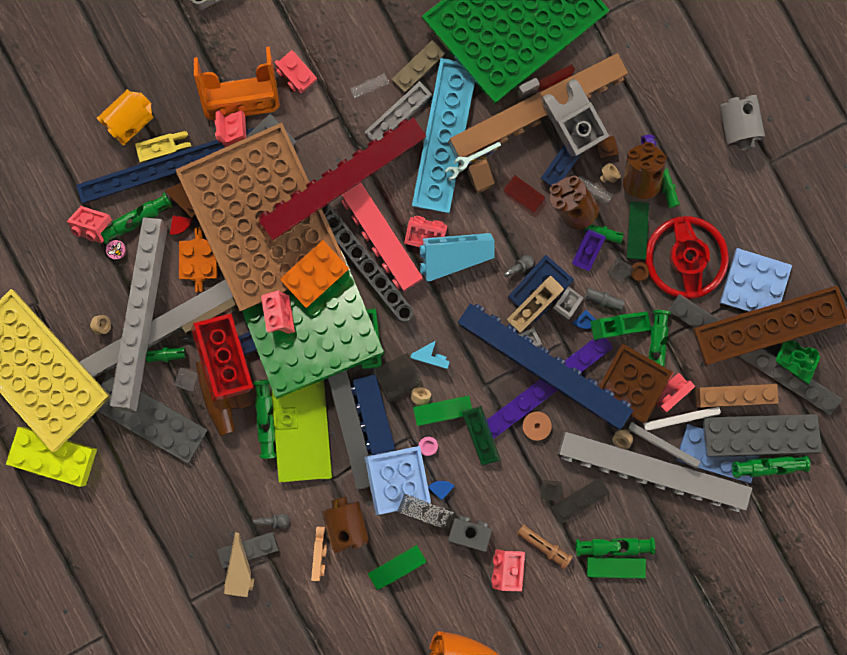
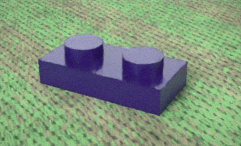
M587 228L572 260V264L590 271L606 238L605 235Z

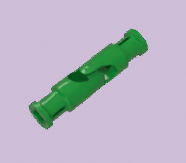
M164 192L156 200H150L137 209L112 221V224L101 232L104 242L108 244L109 240L116 236H122L140 226L143 218H154L159 215V212L168 207L172 208L173 204L167 194ZM131 218L132 223H126Z
M653 310L655 318L654 325L651 327V344L648 358L665 367L666 343L669 332L667 324L668 315L671 312ZM654 353L661 354L658 360H655Z
M268 379L256 380L253 383L256 385L257 435L261 449L259 458H274L277 455L274 453L275 430L273 415L271 414L273 402L272 396H270V383ZM270 423L269 431L264 430L261 425Z
M802 455L800 458L789 456L748 460V462L743 463L734 461L731 468L733 477L738 479L741 476L760 477L793 474L795 471L809 472L811 466L809 457Z
M654 537L638 540V538H614L610 541L604 539L580 541L576 539L575 544L577 557H580V555L603 556L608 553L614 556L638 555L639 553L655 554ZM619 541L626 543V552L619 553L621 548Z

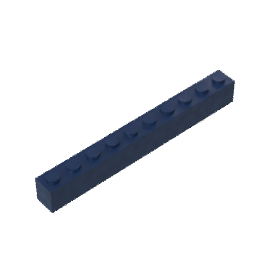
M471 303L458 320L460 327L618 431L621 430L633 412V409L630 408L631 404L623 399L621 401L614 398L615 394L606 388L602 390L598 387V383L591 378L585 379L581 376V371L574 367L570 369L565 365L566 362L558 356L553 358L549 355L550 351L543 346L538 348L532 344L534 341L526 335L521 337L516 333L517 330L509 324L506 327L500 323L501 319L494 314L489 316L479 304L476 303L475 306Z

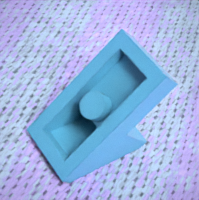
M435 341L411 354V359L448 369L450 361L446 360V356L436 354L435 357L431 356Z

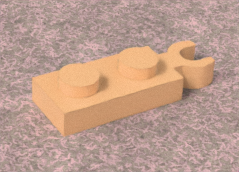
M320 526L316 527L312 581H319L321 576L325 574V565H322V557H326L327 545H324L325 527Z

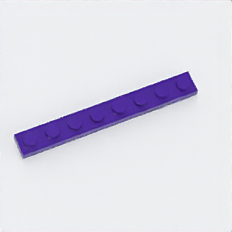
M593 338L565 360V365L570 369L574 367L582 372L610 351L613 346L607 339L594 340ZM540 379L487 419L493 439L557 390Z

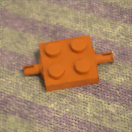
M195 227V239L179 241V279L195 281V292L202 293L203 281L218 279V262L208 240L202 239V227Z

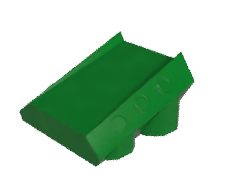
M790 340L783 343L775 361L805 385L809 386L820 356L816 349L811 347L803 348L798 342Z

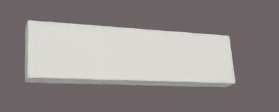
M719 406L641 423V426L644 430L648 431L718 415L721 412Z

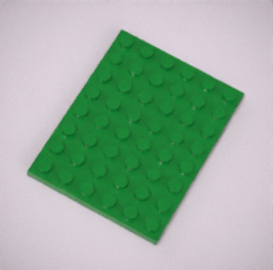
M441 0L423 14L421 19L495 105L607 15L610 10L601 0Z

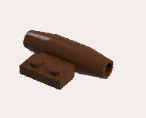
M201 361L196 362L199 387L215 428L220 436L234 432L231 408L242 409L254 405L256 397L254 389L252 388L247 393L212 402Z

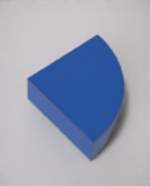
M585 310L572 324L581 329H591L590 321L596 319Z
M436 481L431 483L428 488L442 500L455 485L447 481Z

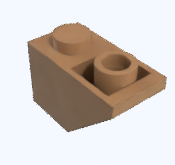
M476 159L471 162L467 174L476 194L493 187L495 183L487 160L481 161V159Z

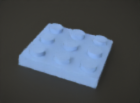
M737 248L720 303L746 312L780 303L792 265Z
M420 446L365 457L376 515L431 503Z

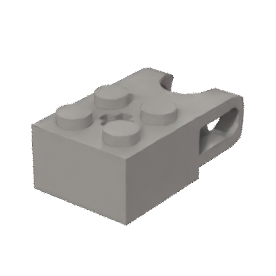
M572 79L566 84L569 98L565 105L558 103L554 96L550 94L543 96L541 102L570 156H576L609 137V134L579 82ZM582 126L583 131H581L582 133H579L578 127Z

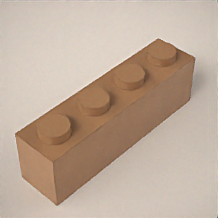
M777 384L695 388L696 407L778 403Z

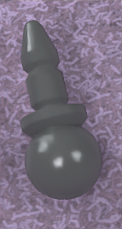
M530 255L522 256L520 260L515 262L516 265L504 273V277L513 276L519 271L523 273L525 270L533 268L535 263L533 257Z
M284 513L277 516L273 514L269 518L255 519L253 523L260 526L272 525V528L277 526L280 529H284L289 526L290 518Z

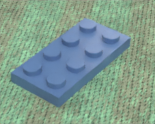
M689 424L685 426L679 447L681 451L701 461L698 468L736 479L732 475L731 468L734 461L743 463L748 462V460L758 459L759 457H706L703 429ZM676 458V461L681 462V463H685V462H683V461H681V460H679V459ZM741 476L737 480L751 484L753 477Z

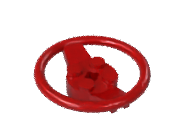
M681 216L664 222L653 232L647 243L645 262L648 266L649 276L663 292L676 298L681 294L687 299H695L709 294L722 282L728 268L729 253L723 236L712 224L697 217ZM691 224L698 225L710 232L716 239L721 252L720 269L713 281L704 288H702L703 270L710 260V251L707 244L696 237ZM671 227L674 228L675 244L671 246L669 261L677 274H681L685 292L675 290L666 285L656 273L653 264L655 244L658 238ZM687 251L694 255L691 261L685 257Z

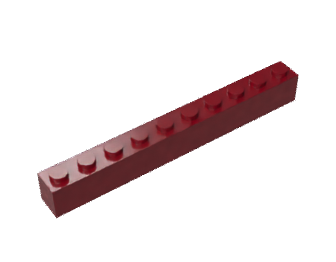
M414 118L409 121L404 119L397 124V129L394 131L392 128L382 134V139L378 141L376 138L367 144L368 148L364 151L359 149L353 153V158L349 161L344 159L337 164L338 168L334 171L329 169L321 175L323 178L319 181L314 179L306 185L307 189L301 192L299 189L291 194L289 201L285 202L282 200L274 206L275 210L270 213L267 210L258 216L260 220L256 225L266 240L271 243L420 143L427 136Z

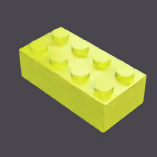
M18 427L6 465L82 487L86 486L97 449L67 440L56 452H52L32 429Z

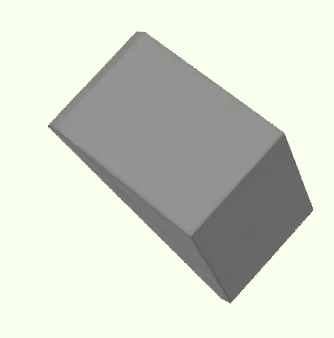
M568 286L551 311L567 321L584 297Z

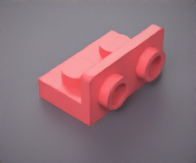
M293 50L280 61L276 60L274 62L276 66L275 71L281 78L286 77L289 81L287 83L294 92L297 90L300 94L303 93L317 80V77Z
M242 110L232 113L227 117H224L220 111L216 112L215 136L219 143L228 147L246 139V121Z
M80 206L67 223L71 228L72 234L76 237H83L92 242L103 243L104 239L101 232L112 219L109 214Z
M421 216L410 217L404 244L420 247L423 245V238L445 237L447 225L437 220L433 222L427 221Z
M279 290L262 295L267 332L271 333L277 330L287 334L295 332L289 295Z
M680 373L676 374L667 384L656 404L662 412H668L695 385L691 381H686Z
M495 550L493 557L494 571L491 578L494 589L522 591L525 552Z

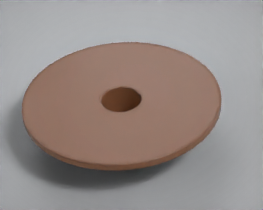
M532 412L523 421V431L532 440H542L551 432V421L542 412Z

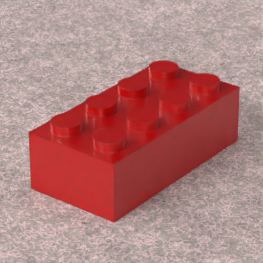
M232 314L193 323L191 330L212 402L250 392L253 385Z

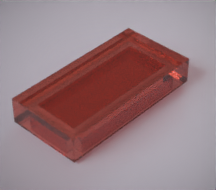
M571 64L538 81L540 84L539 91L542 92L573 76L575 72L573 65Z
M516 175L513 176L503 190L533 213L545 199V196Z

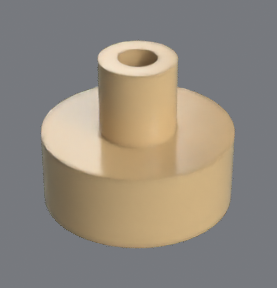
M608 163L602 168L603 175L600 179L604 183L607 181L615 183L621 175L613 164Z
M98 315L93 317L90 327L95 334H106L110 331L111 322L106 315Z
M422 387L412 390L411 400L415 403V406L425 405L430 402L431 393L429 390Z
M623 429L615 432L612 441L618 448L628 449L633 442V437L628 429Z

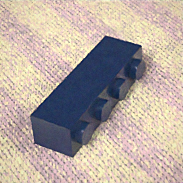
M376 375L353 380L354 385H351L353 396L358 398L359 403L356 404L358 415L362 414L364 422H360L363 434L367 433L368 441H365L367 451L372 452V455L395 450Z

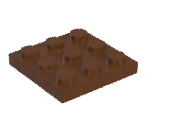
M622 344L599 388L610 390L615 394L614 398L619 401L621 399L627 401L632 405L630 407L633 409L631 415L646 423L674 372L629 346Z

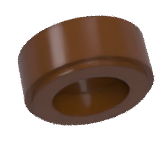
M642 262L633 264L629 270L630 277L636 282L644 281L649 275L648 266Z

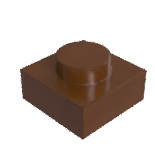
M614 136L607 137L596 144L599 160L619 154Z

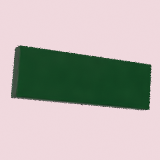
M629 202L626 259L646 260L649 203Z
M482 406L464 410L462 413L481 466L500 461L501 458Z

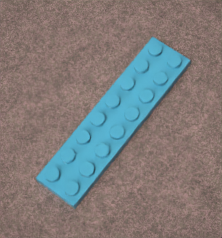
M440 59L426 131L427 137L424 141L412 207L447 214L450 212L456 178L449 181L448 179L453 175L451 172L444 173V171L448 167L459 166V162L453 163L457 158L448 141L451 137L466 130L475 83L458 61Z

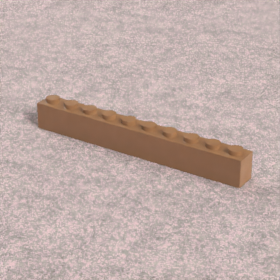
M617 53L451 137L448 143L456 158H468L495 143L500 142L502 144L508 141L507 137L513 134L515 137L525 132L524 128L531 126V128L538 126L542 123L541 120L546 117L549 120L550 117L543 107L541 98L546 94L554 96L558 103L565 105L569 98L566 84L570 80H577L587 98L590 99L592 97L591 94L595 92L600 94L608 89L607 86L611 84L616 86L625 81L624 77L628 72Z

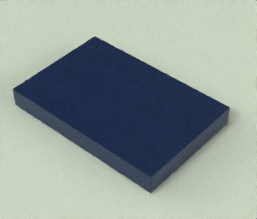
M547 255L538 262L508 296L514 304L520 307L547 278L552 276L564 290L533 320L535 322L540 319L574 281L569 274Z

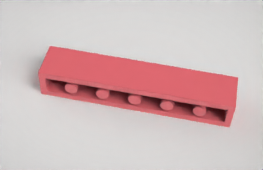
M360 182L342 194L343 199L341 202L346 210L350 208L354 214L351 216L356 226L361 225L364 231L361 232L367 242L371 241L374 245L371 249L377 258L381 256L385 262L382 266L387 274L391 272L395 279L392 281L398 290L402 289L404 292L422 281L423 277L362 183Z

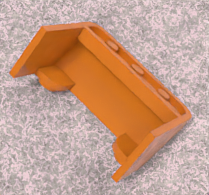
M270 46L266 47L267 63L261 64L256 68V78L220 83L215 73H201L198 57L194 58V78L204 116L208 120L215 121L217 111H220L224 117L241 110L245 116L274 112L279 108V95Z

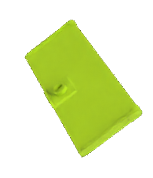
M324 380L279 399L275 398L272 391L279 482L331 479Z

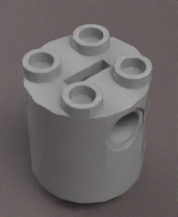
M757 95L747 96L744 100L735 97L728 99L727 103L720 104L728 146L738 145L740 150L755 148L756 141L765 138Z

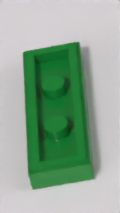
M587 557V577L646 578V559Z

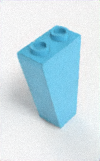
M490 233L423 238V245L420 246V256L423 257V263H420L421 275H424L426 281H432L493 259L494 238Z

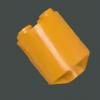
M127 89L97 119L124 146L154 118L151 110L152 103L142 93L130 92Z

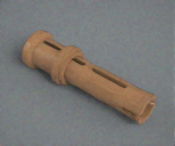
M524 524L517 533V535L545 553L548 560L552 559L559 564L562 570L566 568L573 557L571 554L568 555L559 549L558 545L550 544Z

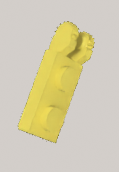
M186 131L175 134L170 133L136 143L135 147L140 163L191 148L190 142L175 145L174 140L186 138L188 133Z

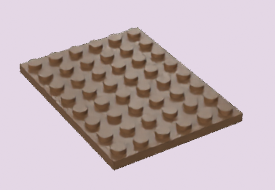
M279 123L176 169L177 175L240 312L261 303L262 295L277 290L281 292L289 290L280 278L322 240L346 264L322 209L271 243L266 240L256 225L260 220L258 216L267 210L269 213L275 210L274 206L282 200L285 202L289 201L291 194L299 189L301 192L304 191L309 183L283 123Z

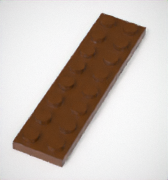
M836 285L699 326L692 330L704 365L707 366L846 324L847 309L839 287Z

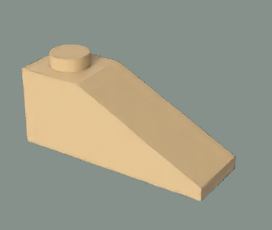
M550 276L507 320L521 333L564 288Z
M235 532L224 585V594L247 597L248 591L253 589L254 579L251 578V569L240 535Z

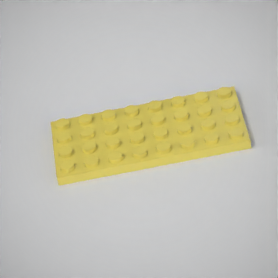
M10 289L0 299V393L52 452H56L111 397L14 290Z

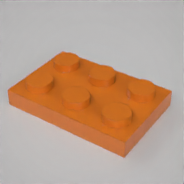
M322 240L282 276L280 280L307 308L346 273L349 268Z

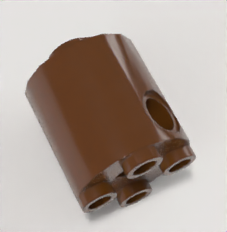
M645 142L643 145L635 146L627 154L623 188L626 193L638 199L652 198L661 189L667 156L662 150L655 147L653 143Z
M577 176L564 178L550 187V203L567 226L572 229H583L596 220L599 213V205L584 182Z
M346 497L331 500L333 508L323 510L322 514L330 546L334 553L345 551L351 545L352 549L367 544L369 537L360 502L348 503Z

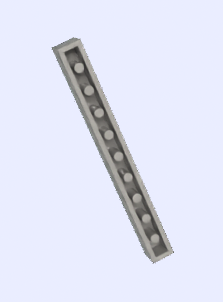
M143 218L110 404L111 407L118 411L137 412L168 226L162 219Z
M568 432L563 433L558 454L562 455L561 459L572 462L573 459L580 461V465L590 468L593 464L599 466L598 470L610 473V470L618 472L617 476L626 479L630 475L636 477V482L647 484V481L655 483L654 487L665 490L666 487L673 488V493L683 496L684 492L692 494L691 498L696 500L710 499V504L721 507L723 503L729 505L728 509L740 512V509H747L752 488Z

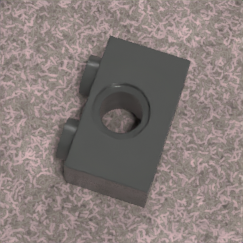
M459 515V518L454 517L448 541L486 552L492 528L488 527L489 523L479 520L477 523L470 522L469 517ZM473 527L476 530V534L474 537L469 538L465 535V530Z

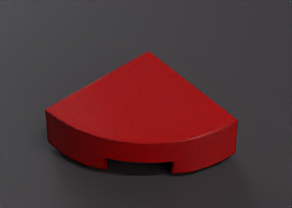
M173 216L170 235L183 233L190 227L193 219Z

